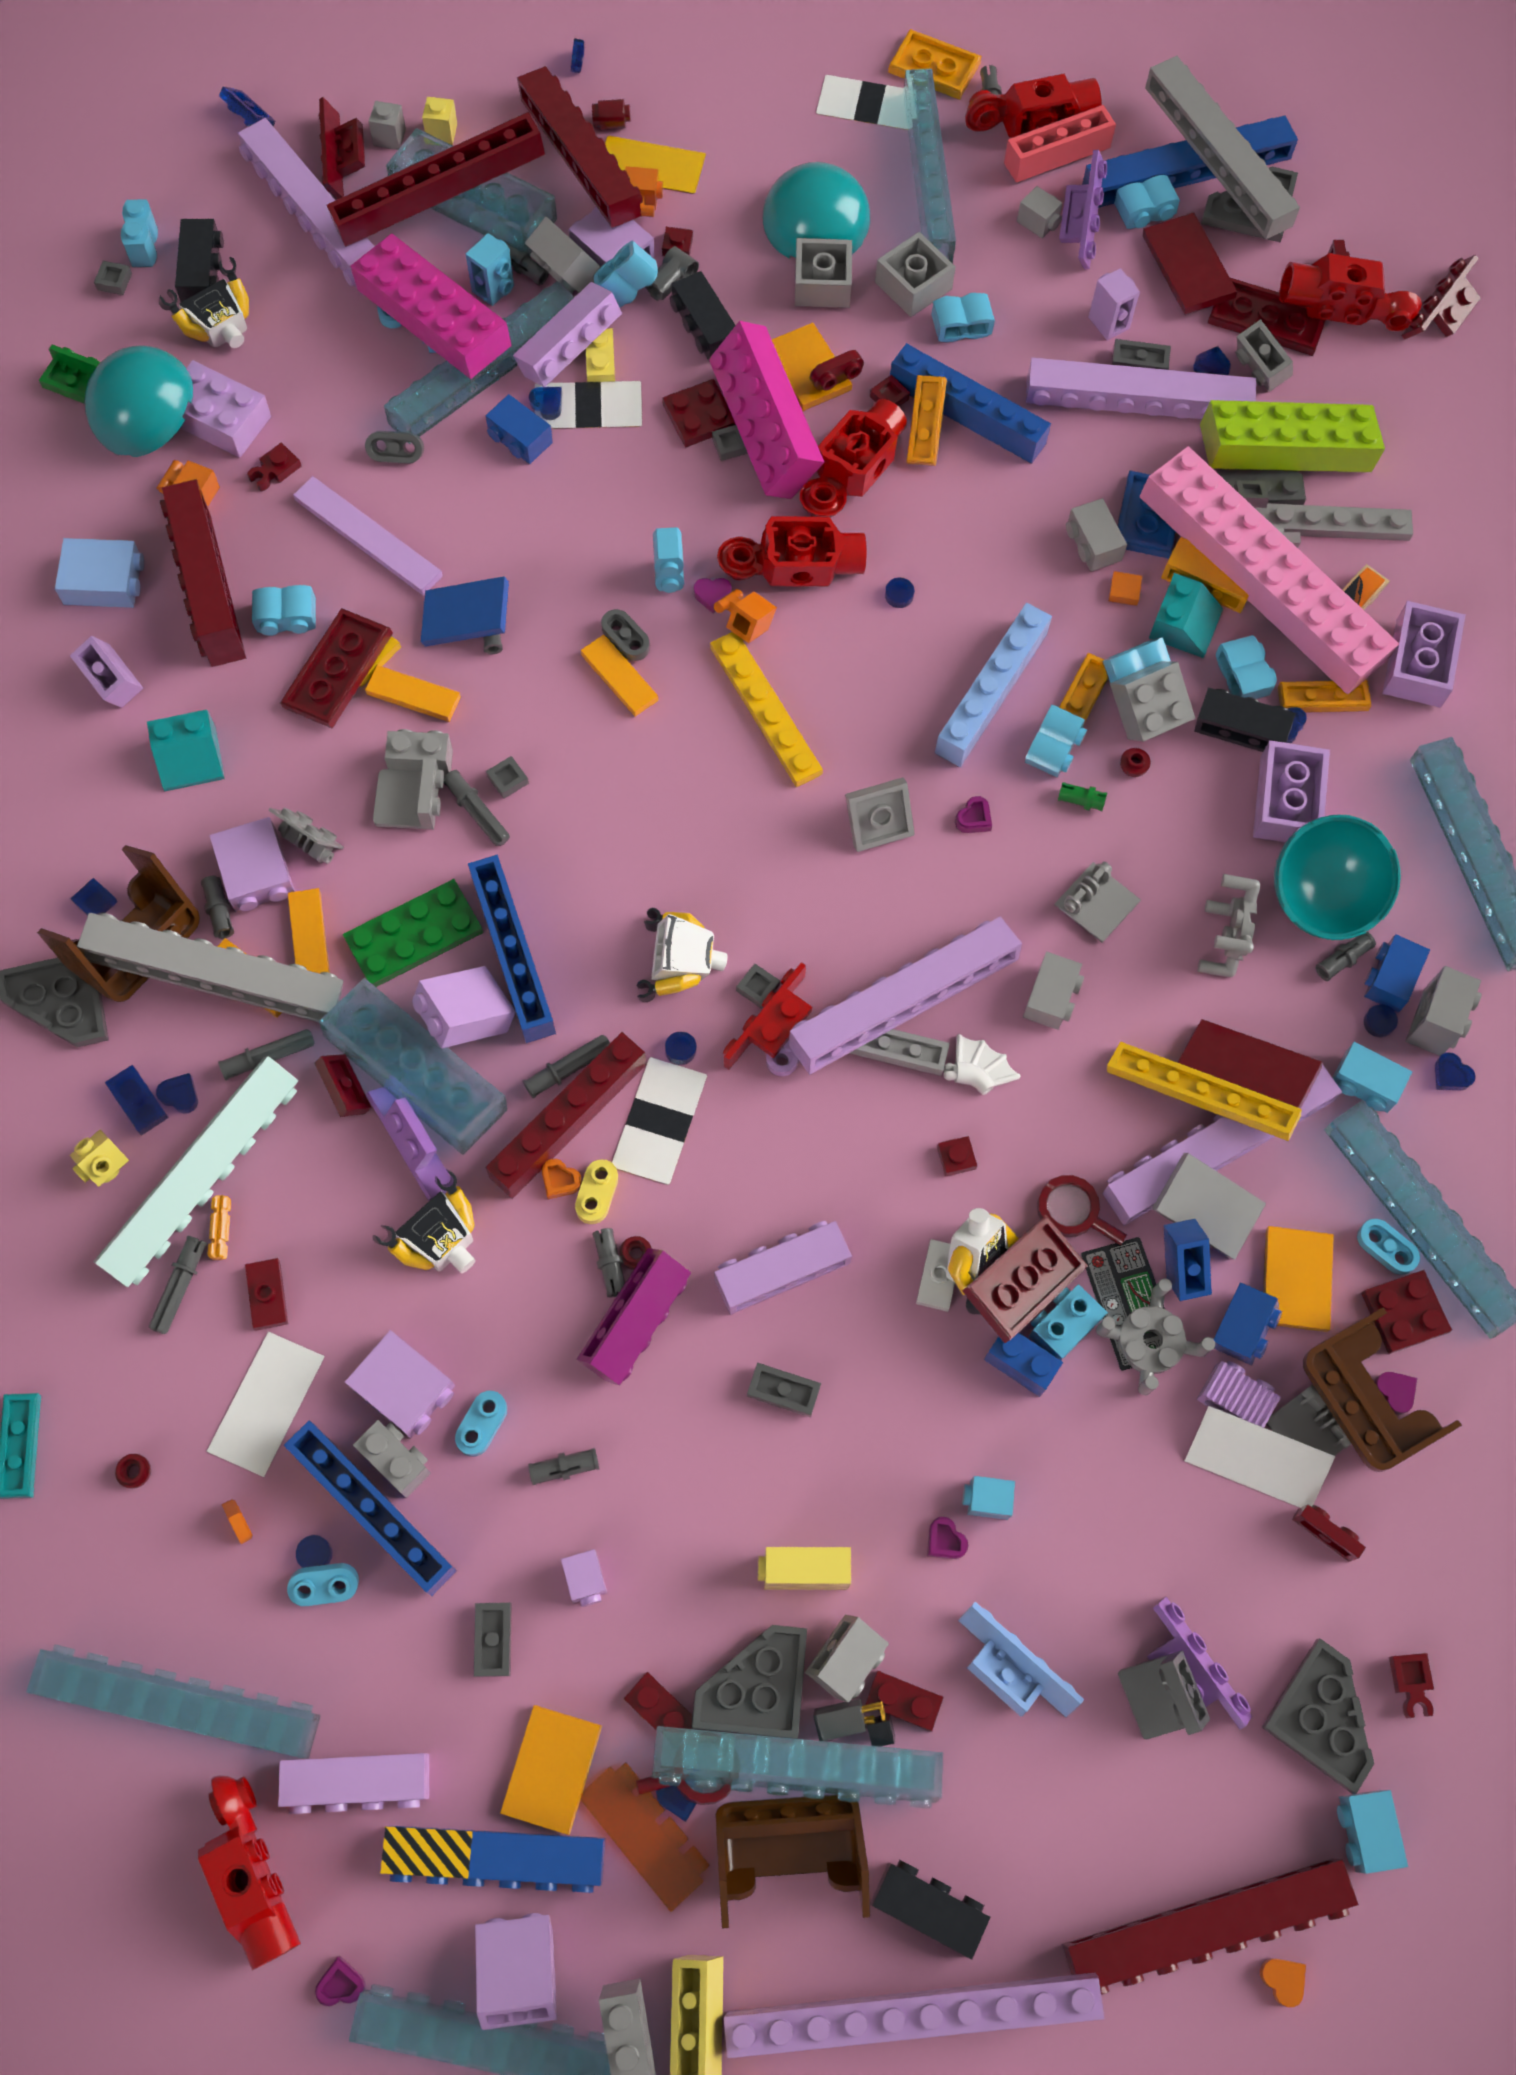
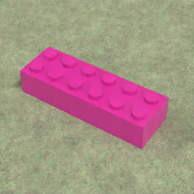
M391 233L350 265L358 291L469 379H472L512 346L505 320Z
M739 321L710 357L709 361L765 495L792 499L822 466L824 460L766 326Z

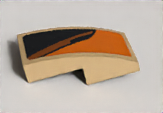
M1366 564L1342 590L1365 610L1368 605L1375 601L1390 581Z

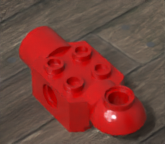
M1064 73L1014 83L1005 94L995 95L988 90H980L973 94L969 100L965 113V123L970 130L980 132L992 129L1000 122H1003L1009 138H1013L1101 106L1100 87L1095 78L1069 82Z
M1328 253L1311 265L1289 262L1283 272L1279 288V300L1281 303L1305 306L1307 316L1310 318L1350 325H1362L1372 319L1381 321L1390 331H1403L1411 325L1412 320L1418 315L1422 305L1421 298L1409 291L1385 293L1383 262Z
M879 399L867 412L849 410L818 445L824 460L822 466L816 471L820 478L809 480L800 490V502L804 510L812 517L831 518L842 511L847 502V496L863 497L894 461L897 438L907 427L906 416L899 406L890 400Z
M771 516L762 533L761 544L746 537L730 538L719 547L717 559L720 568L734 580L740 581L749 579L754 575H763L770 586L829 587L835 574H864L867 545L865 533L840 532L830 517Z
M218 1775L211 1778L213 1791L208 1794V1798L218 1822L222 1826L227 1824L230 1830L206 1842L204 1847L198 1849V1860L225 1927L242 1945L253 1971L301 1945V1942L284 1901L280 1896L284 1893L282 1882L276 1872L271 1874L266 1862L270 1858L267 1846L262 1838L257 1840L254 1834L257 1831V1827L250 1813L251 1809L257 1807L254 1792L244 1776L236 1780L230 1776ZM243 1871L248 1874L249 1879L246 1888L241 1883Z

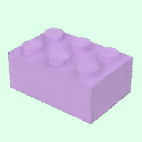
M192 360L186 369L190 373L193 383L192 403L188 402L182 416L185 421L180 428L240 458L271 418L265 395Z
M1407 601L1396 619L1393 638L1399 645L1389 658L1382 694L1441 708L1453 690L1466 614Z
M1269 740L1260 757L1253 838L1286 842L1301 826L1325 816L1329 749Z

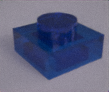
M94 878L70 898L87 916L89 913L97 915L106 913L118 902Z

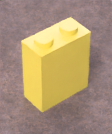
M766 1547L764 1556H758V1581H764V1590H847L851 1585V1547Z

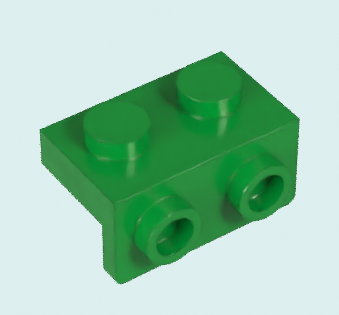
M51 344L48 350L53 359L39 379L42 388L84 403L87 383L100 362L93 357L79 355L67 347L61 348Z

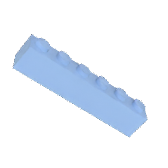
M1026 602L939 734L935 754L958 767L962 766L1046 637L1052 619L1051 615Z

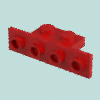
M801 962L795 970L790 968L781 980L782 986L776 993L771 991L762 1003L763 1009L757 1016L751 1015L742 1028L743 1034L738 1040L733 1038L727 1044L723 1051V1054H725V1068L730 1070L751 1043L772 1058H775L788 1042L790 1030H792L793 1026L810 1015L813 1007L793 993L805 978L806 965Z

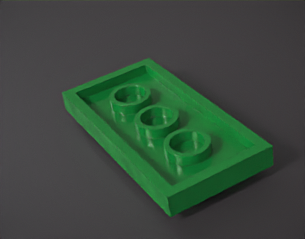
M452 879L344 933L343 937L371 989H374L484 932L455 879Z

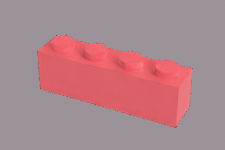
M1101 105L1010 138L1007 142L1004 164L1016 183L1093 155V150L1101 152L1111 148L1116 123L1105 106Z

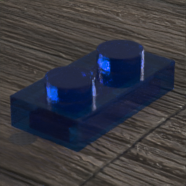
M222 87L219 97L228 104L227 108L230 111L240 115L245 120V125L249 127L266 118L274 126L276 121L242 90Z
M133 1064L105 1082L141 1136L169 1118Z

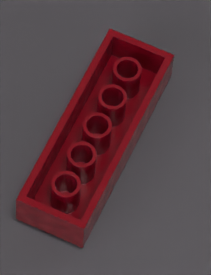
M194 479L162 487L164 500H160V506L164 517L168 521V524L165 526L169 540L173 542L174 549H171L176 567H179L180 574H177L180 587L183 592L185 591L186 595L183 601L189 617L191 616L192 624H189L194 641L197 642L201 657L207 656L211 667L247 659L211 514L198 481Z

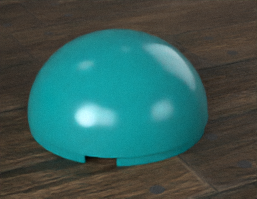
M825 162L800 164L781 175L769 190L763 207L764 231L773 247L789 259L790 256L796 258L797 238L852 240L853 254L861 247L869 231V202L859 182L843 168Z
M144 345L122 348L103 359L89 378L84 399L88 424L98 441L114 454L131 455L132 457L147 455L166 444L183 425L185 419L182 416L188 402L192 403L193 383L190 373L182 362L164 350Z
M1350 815L1324 816L1301 826L1283 845L1274 868V889L1279 905L1285 915L1304 932L1327 940H1345L1367 933V931L1388 915L1396 901L1400 888L1401 870L1399 859L1389 840L1372 823Z

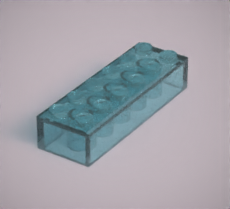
M416 128L386 164L388 176L453 146ZM510 173L502 174L431 207V209L483 235L489 233L496 239L503 241L505 239L521 252L526 251L529 254L533 250L525 242L543 219L547 216L553 223L557 220L555 196Z
M365 978L319 1020L323 1036L388 1090L396 1099L406 1097L416 1116L462 1155L507 1111L506 1096L448 1047L441 1048L429 1031Z

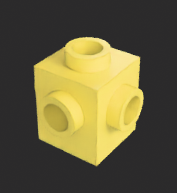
M101 1129L90 1138L86 1137L77 1143L74 1147V1152L69 1155L76 1163L72 1168L85 1183L91 1179L98 1187L103 1183L113 1180L118 1175L119 1169L129 1161Z

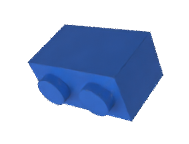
M510 394L485 415L489 436L495 442H501L508 447L516 458H522L529 464L553 443L551 425Z
M1397 934L1393 936L1389 943L1383 942L1375 956V959L1380 960L1377 968L1372 967L1365 979L1364 984L1368 986L1364 997L1399 1013L1409 1002L1430 949Z
M1196 1219L1163 1225L1166 1279L1171 1281L1172 1290L1179 1301L1212 1295L1210 1244L1204 1230Z
M1240 1282L1214 1337V1349L1251 1366L1255 1358L1261 1359L1268 1345V1340H1265V1336L1269 1328H1276L1282 1315V1311L1278 1309V1298Z
M1017 1333L1006 1343L998 1336L984 1358L986 1362L1039 1397L1045 1392L1063 1364L1061 1360L1020 1333Z

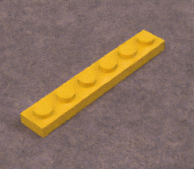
M731 632L710 642V649L796 788L821 776L823 768L743 640Z
M1121 1041L1107 1064V1072L1286 1141H1289L1301 1117L1302 1109Z

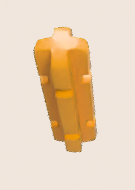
M217 1195L213 1196L211 1202V1209H213L214 1213L210 1215L209 1240H211V1243L208 1244L207 1255L213 1260H224L227 1258L228 1246H226L225 1242H228L230 1216H228L227 1212L231 1211V1199L228 1196Z

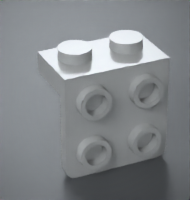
M424 757L422 771L383 769L379 772L373 821L376 826L434 830L435 817L440 815L441 807L438 792L439 788H443L444 772L439 770L436 758Z

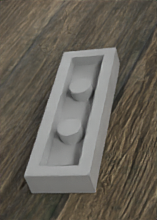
M892 1029L850 1052V1054L942 1076L950 1043Z

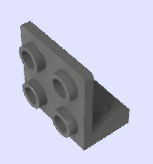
M1183 1650L1121 1669L1118 1672L1138 1727L1145 1740L1184 1728L1187 1734L1191 1735L1201 1732L1209 1722V1714Z

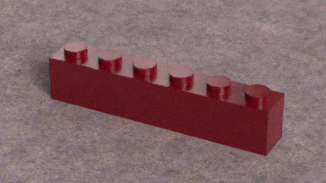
M621 1032L485 1167L489 1178L513 1199L542 1170L544 1163L553 1159L646 1066L645 1051Z

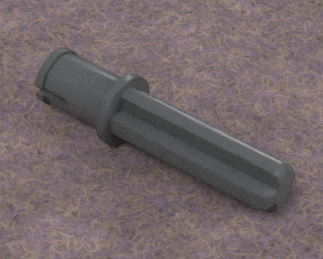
M458 770L449 772L444 777L443 784L457 798L458 806L466 809L495 846L504 845L510 838L509 833L478 797V790L471 788Z
M305 1029L250 1051L246 1048L244 1053L218 1061L225 1080H229V1078L254 1070L264 1057L269 1056L276 1061L310 1048L315 1043L310 1030Z
M600 1035L552 1065L547 1063L545 1069L523 1080L526 1090L532 1098H535L538 1094L555 1084L560 1086L562 1084L561 1080L590 1064L610 1044V1041L606 1036Z
M187 1236L177 1262H173L171 1265L174 1269L149 1323V1328L155 1332L166 1334L169 1331L193 1275L198 1273L195 1269L208 1243L202 1240L198 1241L199 1239Z

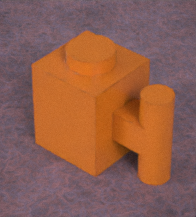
M626 166L625 171L630 178L631 184L634 187L637 186L642 195L643 203L640 204L641 216L654 217L657 200L663 197V181H659L658 169Z
M173 460L156 488L163 494L162 487L197 479L206 504L209 506L220 486L214 470L189 460L185 465L178 460Z
M735 589L714 603V610L717 613H722L725 610L731 613L726 628L747 643L752 642L769 630L777 609L776 606L755 591L743 598V593L739 589Z

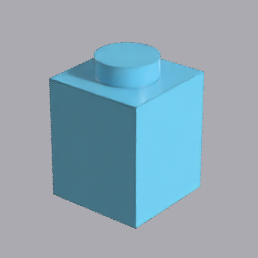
M974 1476L970 1480V1485L965 1484L963 1490L962 1504L968 1506L967 1515L1005 1520L1011 1518L1013 1515L1015 1481Z

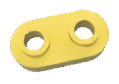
M596 1160L586 1169L575 1202L577 1216L584 1223L597 1224L607 1216L618 1183L617 1169L610 1161ZM605 1171L607 1172V1177L605 1179H597L596 1173ZM589 1201L597 1202V1207L593 1210L587 1209L585 1205Z

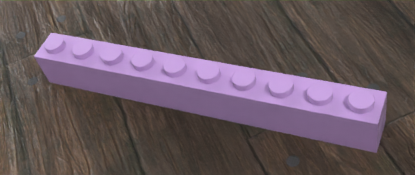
M1096 1973L728 2011L724 2016L727 2058L1103 2020L1105 2018L1099 1978Z

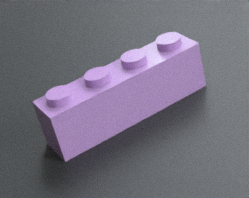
M590 282L513 355L524 377L542 387L550 383L622 315L613 293Z
M826 1221L818 1222L809 1227L808 1233L798 1237L796 1233L787 1235L778 1241L779 1245L770 1249L762 1246L751 1251L746 1259L739 1262L736 1259H731L718 1266L719 1270L714 1272V1279L729 1314H734L849 1265L852 1255L837 1222L834 1221L829 1224Z
M427 1753L280 1761L278 1807L289 1806V1814L311 1813V1805H325V1812L347 1811V1803H362V1810L384 1809V1801H398V1808L420 1807V1799H429V1754Z

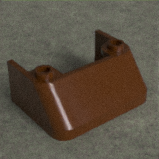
M125 845L121 850L138 870V873L130 880L127 887L128 897L135 908L122 921L127 923L141 922L150 929L161 932L163 930H171L180 934L181 937L188 939L199 925L200 916L198 910L154 853ZM43 928L37 932L65 967L108 999L124 1002L149 979V977L89 962L77 948L79 939L71 940L69 937Z
M846 1794L740 1801L723 1804L717 1809L715 1818L722 1929L729 1928L728 1901L743 1900L751 1896L756 1889L755 1877L827 1872L829 1884L834 1889L842 1892L859 1891L863 1918L870 1917L869 1868L859 1803L854 1797Z

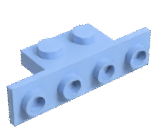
M976 1602L958 1620L985 1644L967 1669L1020 1717L1029 1710L1039 1695L1043 1696L1065 1717L1071 1714L1084 1701L1071 1684L1063 1681L1048 1667L1043 1659L1035 1656L1021 1643L1016 1635L1007 1631L994 1619L988 1610L982 1608Z

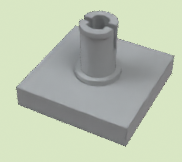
M904 777L845 794L853 845L857 852L915 835L908 784Z

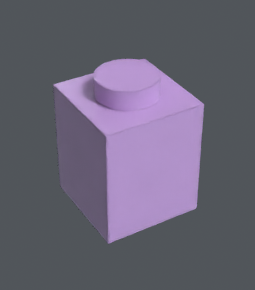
M595 1549L561 1559L572 1602H580L581 1607L601 1602L600 1595L607 1594V1589Z

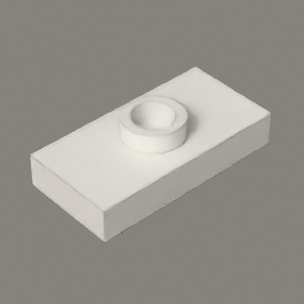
M930 1240L916 1304L949 1311L955 1282L946 1278L950 1243Z

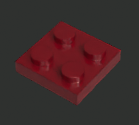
M714 379L662 397L663 406L685 448L712 438V431L736 425L728 404Z
M1425 1270L1372 1287L1361 1293L1370 1314L1381 1308H1384L1387 1312L1374 1323L1381 1335L1388 1355L1452 1331Z

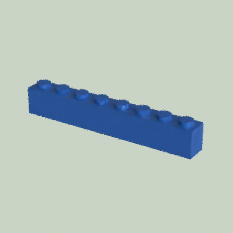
M1286 115L1236 127L1244 139L1250 143L1257 155L1265 161L1266 165L1292 158L1298 138ZM1187 140L1145 149L1128 155H1121L1106 160L1107 175L1106 178H1102L1101 185L1103 188V203L1098 208L1114 204L1117 190L1121 187L1136 182L1143 183L1147 179L1158 175H1167L1174 189L1215 179L1216 177ZM1091 164L1086 165L1082 185L1089 184Z

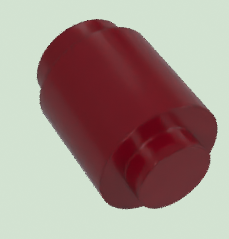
M624 99L598 100V103L592 104L593 126L600 127V129L626 128V122H631L630 104L625 105Z

